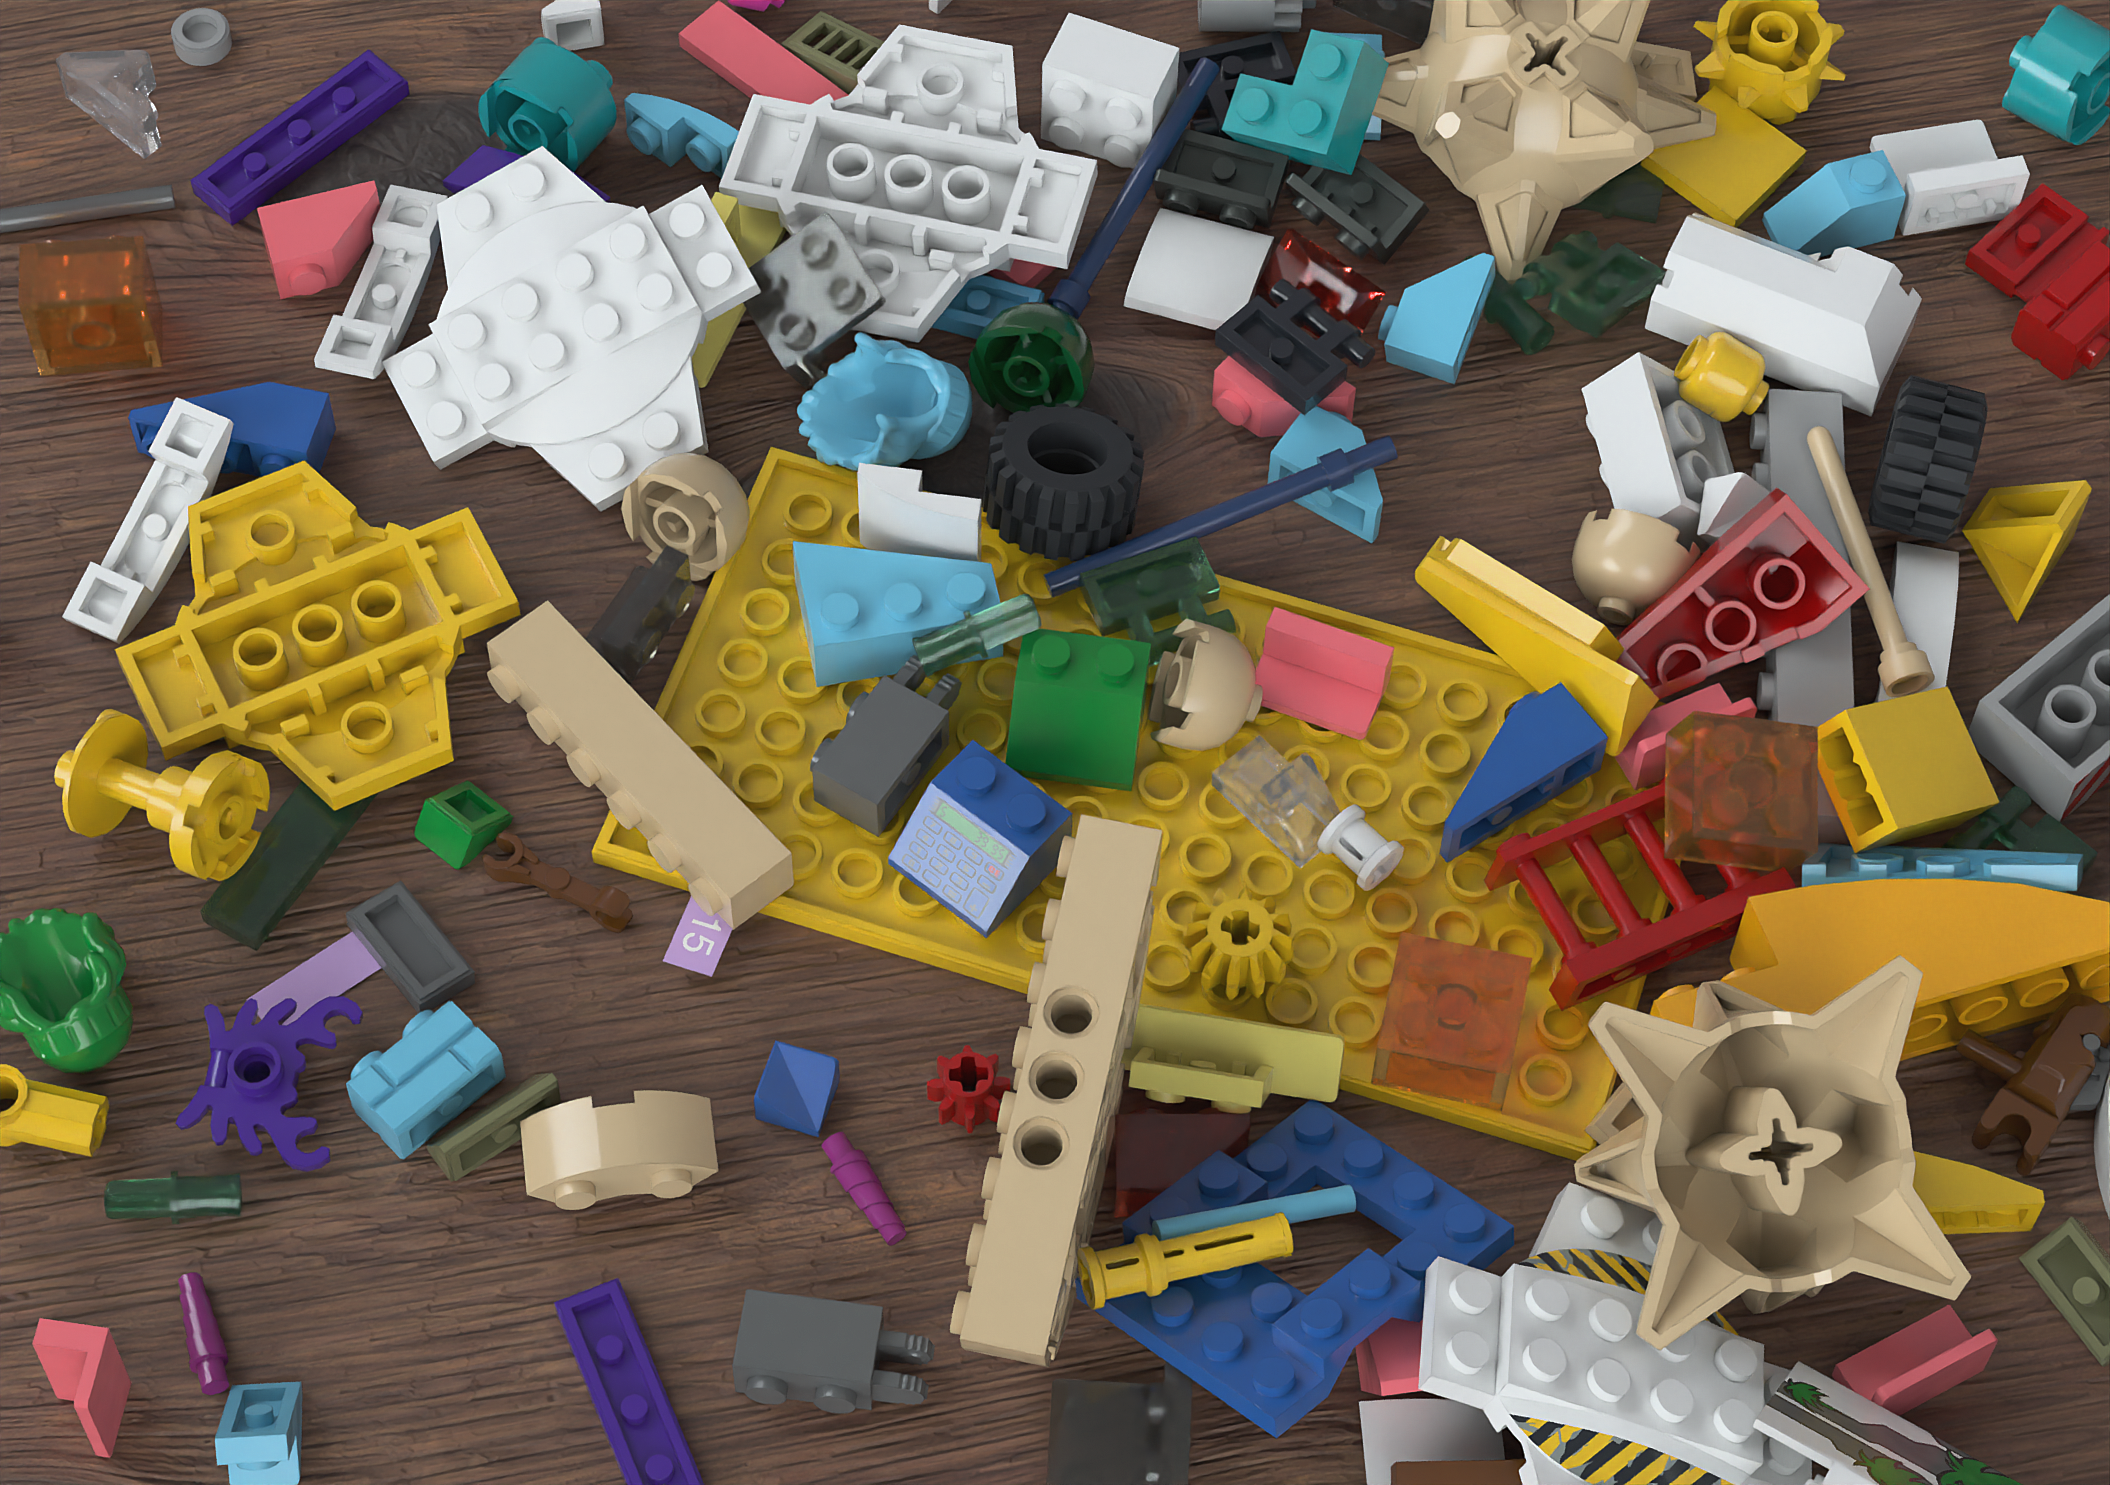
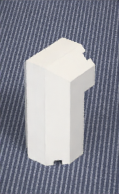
M1695 212L1692 216L1686 217L1663 266L1667 271L1662 285L1657 284L1650 301L1645 329L1688 346L1698 335L1707 338L1714 332L1728 333L1764 357V375L1805 391L1842 393L1843 406L1872 416L1913 329L1922 298L1913 287L1908 296L1899 285L1903 274L1895 264L1849 246L1834 250L1831 258L1819 261L1821 253L1806 255Z

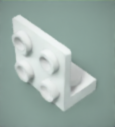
M1981 120L1877 135L1872 137L1870 143L1871 153L1880 150L1884 151L1906 194L1898 221L1903 236L2003 220L2021 203L2030 175L2023 155L2002 159L1997 158L1984 123Z

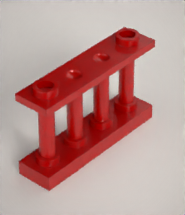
M1718 760L1695 770L1692 765H1684L1667 774L1659 782V785L1535 837H1531L1529 833L1518 834L1497 848L1495 852L1497 856L1484 882L1489 891H1492L1519 879L1564 955L1560 961L1562 967L1548 989L1561 1011L1736 936L1748 897L1797 888L1785 867L1762 877L1758 871L1750 872L1706 800L1724 772ZM1682 811L1728 886L1724 891L1725 893L1709 900L1703 894L1696 895L1652 823ZM1629 834L1674 908L1669 917L1652 923L1650 918H1641L1599 849V845ZM1574 856L1617 927L1619 933L1616 936V940L1599 947L1593 941L1587 942L1543 869Z

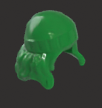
M39 908L34 910L25 919H11L8 923L9 932H0V1026L10 1032L23 1033L34 1055L44 1064L61 1072L87 1073L110 1063L119 1055L129 1041L134 1020L133 1006L120 983L126 968L125 953L116 942L113 928L103 922L97 913L86 912L81 916L77 913H68L65 909Z

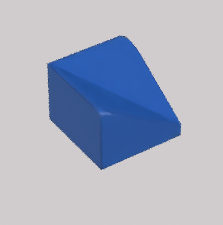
M775 1041L754 1096L755 1118L819 1137L840 1082L839 1061L832 1056Z

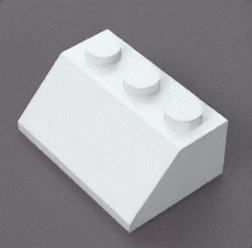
M1638 352L1582 388L1588 410L1586 423L1589 431L1596 439L1602 461L1599 467L1600 475L1605 485L1609 488L1614 509L1638 512L1666 522L1680 530L1676 542L1684 546L1688 552L1694 542L1700 548V552L1704 553L1712 546L1697 535L1705 480L1735 473L1720 421L1715 420L1680 397L1678 392L1680 380L1674 377L1673 370Z

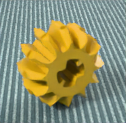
M1247 885L1240 891L1238 899H1231L1219 887L1218 891L1213 895V905L1198 902L1192 912V923H1187L1183 931L1182 943L1185 945V949L1188 950L1186 952L1185 964L1189 972H1202L1201 984L1204 986L1205 992L1219 984L1225 985V992L1230 1001L1237 996L1239 988L1246 987L1258 999L1264 992L1265 981L1279 985L1280 981L1285 977V964L1289 963L1294 957L1295 942L1289 936L1292 927L1289 914H1275L1276 902L1273 900L1272 895L1257 903L1251 901L1252 894ZM1232 942H1243V943H1246V944H1245V945H1236V944H1233Z

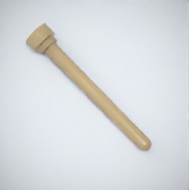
M1816 426L1808 432L1807 443L1854 571L1870 588L1864 594V598L1884 650L1880 654L1881 664L1878 667L1881 682L1886 694L1890 697L1915 694L1927 688L1935 679L1927 654L1922 650H1918L1916 644L1908 642L1832 435L1827 428Z

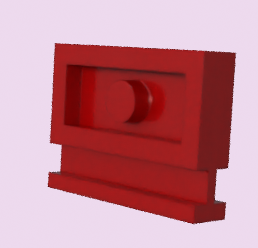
M2042 183L1969 250L1965 265L2010 298L2017 295L2028 303L2093 241L2099 240L2106 245L2110 231L2105 227L2098 230L2088 222L2089 216Z

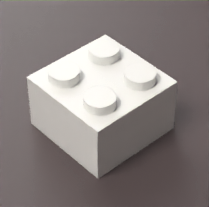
M1068 13L1042 64L1041 139L1053 142L1064 149H1075L1108 160L1119 167L1134 169L1176 99L1179 48Z

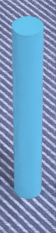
M1350 1185L1338 1186L1156 1220L1152 1223V1234L1159 1241L1216 1227L1269 1217L1278 1212H1283L1288 1223L1291 1224L1354 1212L1356 1209V1198Z

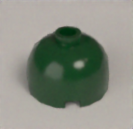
M1026 302L1003 309L981 331L968 361L971 382L982 400L992 409L999 403L1004 409L1013 413L1017 411L1030 412V407L1042 404L1046 407H1055V404H1069V407L1076 408L1086 396L1095 368L1092 344L1081 323L1067 311L1049 303Z

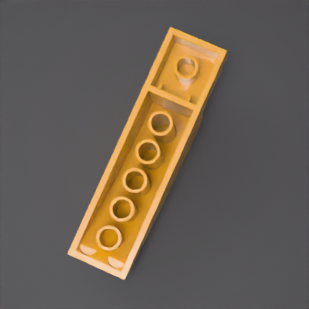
M1875 879L1811 885L1748 897L1729 958L1734 971L1724 976L1720 981L1785 1011L1811 1015L1901 955L1923 972L1900 1061L1958 1045L1968 1029L1986 1037L2045 1020L2071 993L2090 996L2101 1003L2110 1001V902L2019 883L1962 879ZM1680 985L1667 990L1658 999L1653 1001L1650 1015L1693 1028L1698 988H1694L1692 985Z

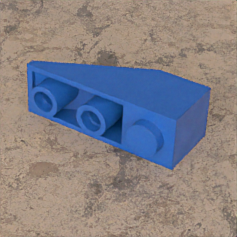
M265 382L183 399L228 418L234 423L220 473L227 474L234 471L263 477L301 461H306L314 470L320 473L336 430L329 393ZM174 401L131 410L128 419L139 453L147 454L155 459L148 451Z

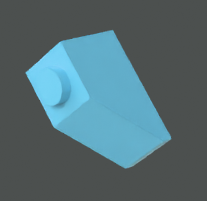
M1880 150L1826 164L1763 214L1762 222L1772 242L1806 255L1821 253L1820 257L1833 254L1834 250L1847 246L1858 248L1893 239L1906 194L1884 151Z
M1481 253L1406 288L1399 306H1388L1379 329L1378 339L1385 341L1386 362L1455 384L1496 276L1495 256Z
M1315 406L1305 416L1300 413L1271 451L1267 484L1316 465L1317 457L1341 448L1345 453L1365 445L1366 442L1362 430L1354 426L1345 416L1333 411L1328 412L1318 406ZM1373 468L1355 475L1354 483L1332 492L1325 487L1293 500L1370 543H1373L1379 534L1383 499Z

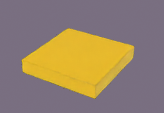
M1714 85L1697 104L1716 113L1715 135L1654 149L1651 154L1641 161L1640 166L1713 219L1737 228L1803 164L1807 150L1748 108H1739L1737 100Z

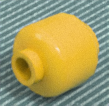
M1720 331L1714 332L1707 338L1702 335L1695 337L1683 353L1674 371V377L1680 380L1678 390L1680 397L1720 422H1729L1742 411L1752 415L1762 403L1769 389V384L1762 380L1765 373L1764 357L1728 333Z

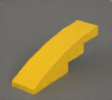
M1913 1151L1916 1167L1912 1187L1943 1234L2025 1232L2032 1230L2045 1204L2042 1190L1973 1165Z

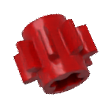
M965 1045L962 1053L956 1054L950 1060L941 1055L937 1057V1073L940 1079L927 1081V1100L934 1102L942 1101L938 1108L940 1124L943 1125L952 1120L959 1125L965 1126L967 1133L970 1134L973 1133L975 1125L981 1124L987 1118L998 1123L1001 1106L998 1100L1003 1098L1005 1091L1010 1092V1078L1004 1076L996 1077L999 1070V1056L996 1053L986 1058L979 1053L973 1052L970 1045ZM972 1086L975 1087V1091L964 1092L962 1087Z

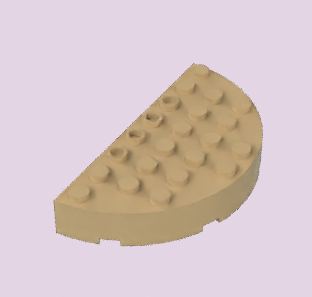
M1081 814L1076 838L1064 836L1056 873L1057 876L1066 878L1062 900L1050 898L1047 905L1042 930V939L1046 940L1043 963H1034L1027 994V1003H1031L1028 1026L1032 1028L1020 1026L1013 1052L1012 1067L1016 1068L1013 1089L1017 1090V1093L1004 1092L998 1116L997 1132L1001 1133L998 1154L1002 1155V1159L989 1157L981 1198L986 1199L983 1219L987 1220L986 1225L974 1223L968 1244L966 1265L970 1266L968 1286H972L971 1293L958 1291L952 1313L950 1333L961 1335L960 1342L964 1350L1045 1367L1050 1366V1361H1054L1059 1350L1076 1296L1075 1279L1079 1277V1273H1077V1252L1079 1248L1089 1246L1123 1093L1122 1083L1125 1064L1121 1063L1124 1049L1130 1050L1132 1047L1155 908L1152 905L1153 891H1150V888L1157 885L1159 877L1162 830Z

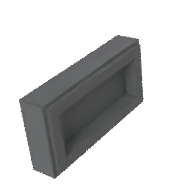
M401 880L346 912L349 928L418 1014L424 1010H432L475 984V971Z

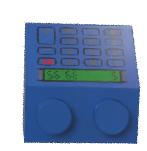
M972 740L929 783L888 857V864L985 938H988L1057 867L1064 836L1072 837V813Z

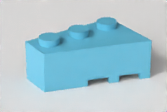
M792 541L795 584L816 687L897 674L913 655L925 660L929 664L927 669L1003 657L1004 616L991 563Z

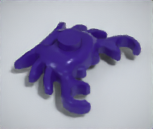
M329 996L314 1004L297 1020L288 1025H282L295 1013L297 1008L295 1000L286 998L272 1007L262 1020L254 1025L259 1009L257 1000L250 998L238 1012L233 1028L230 1031L225 1030L224 1018L218 1007L213 1004L205 1006L204 1015L209 1030L211 1053L204 1085H200L189 1105L178 1116L176 1125L181 1130L191 1128L199 1123L210 1110L212 1111L211 1133L216 1146L223 1145L226 1142L229 1124H235L240 1141L250 1155L257 1156L263 1151L262 1143L257 1137L255 1130L266 1131L271 1136L282 1159L292 1169L308 1172L322 1168L330 1162V1148L321 1146L312 1153H304L297 1148V1144L302 1137L316 1132L318 1128L316 1119L313 1117L284 1116L286 1110L293 1108L298 1102L296 1091L299 1074L306 1068L305 1056L298 1049L299 1046L305 1044H314L334 1049L337 1046L336 1035L325 1028L326 1022L332 1017L342 1015L347 1017L352 1024H361L364 1016L358 1004L344 996Z

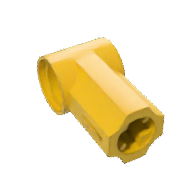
M0 1064V1100H16L12 1107L0 1112V1146L9 1147L20 1142H26L92 1157L96 1149L100 1148L106 1130L109 1110L108 1098L102 1095L25 1079V1076L17 1068L7 1064Z

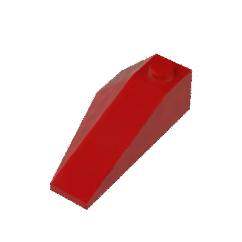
M1776 487L1729 528L1666 593L1648 606L1616 637L1625 648L1616 663L1639 675L1660 700L1698 684L1713 674L1742 662H1750L1764 656L1766 652L1796 639L1802 640L1821 632L1870 588L1790 497Z

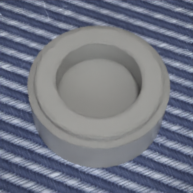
M196 8L186 11L172 25L171 36L175 52L182 61L188 64L207 66L217 63L229 53L232 47L229 23L224 15L216 10Z

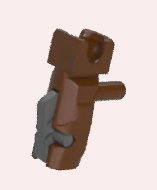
M2071 993L2047 1019L2034 1029L2032 1038L2035 1042L2026 1053L2018 1050L2013 1055L1971 1029L1966 1031L1956 1048V1052L2007 1081L2004 1088L1999 1090L1980 1119L1973 1133L1972 1143L1977 1149H1985L1996 1136L2001 1134L2014 1136L2022 1146V1154L2016 1164V1170L2020 1175L2031 1174L2070 1110H2093L2099 1103L2110 1068V1008L2090 996Z

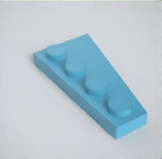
M1820 843L1802 864V887L1875 879H1962L2019 883L2066 893V891H2077L2082 882L2083 854L1882 846L1854 853L1851 844Z

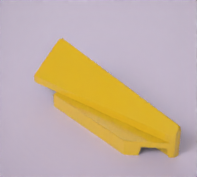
M1440 536L1415 570L1416 582L1541 694L1561 682L1607 735L1608 740L1605 751L1610 756H1617L1622 752L1659 700L1639 675L1616 663L1625 648L1604 624L1464 540L1454 538L1450 542L1443 536Z

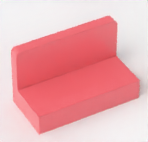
M1274 607L1265 629L1263 654L1255 670V684L1261 685L1263 689L1261 706L1362 740L1368 733L1389 683L1394 647Z
M1716 683L1652 709L1622 752L1614 757L1636 791L1662 780L1667 774L1684 765H1692L1694 767L1746 746L1757 707L1750 697L1732 703L1720 683Z
M1949 1304L1836 1364L1832 1377L1839 1384L1900 1416L1982 1372L1998 1339L1991 1329H1987L1972 1337Z
M40 1318L32 1344L58 1399L74 1401V1408L95 1455L110 1458L131 1387V1380L109 1328Z

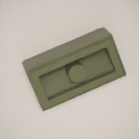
M540 1073L531 1076L427 1144L429 1154L451 1182L459 1180L521 1139L520 1121L562 1103L558 1080L552 1073Z
M2070 1217L2019 1257V1259L2101 1366L2105 1367L2110 1364V1256L2083 1222Z

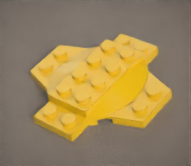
M301 461L188 506L191 567L195 586L194 599L189 606L182 605L174 626L115 649L119 664L165 761L224 737L229 749L242 744L256 749L271 751L334 811L454 761L446 677L452 670L458 655L465 652L463 638L521 615L519 602L469 507L412 530L388 522L385 529L371 527L358 516L356 506L306 461Z

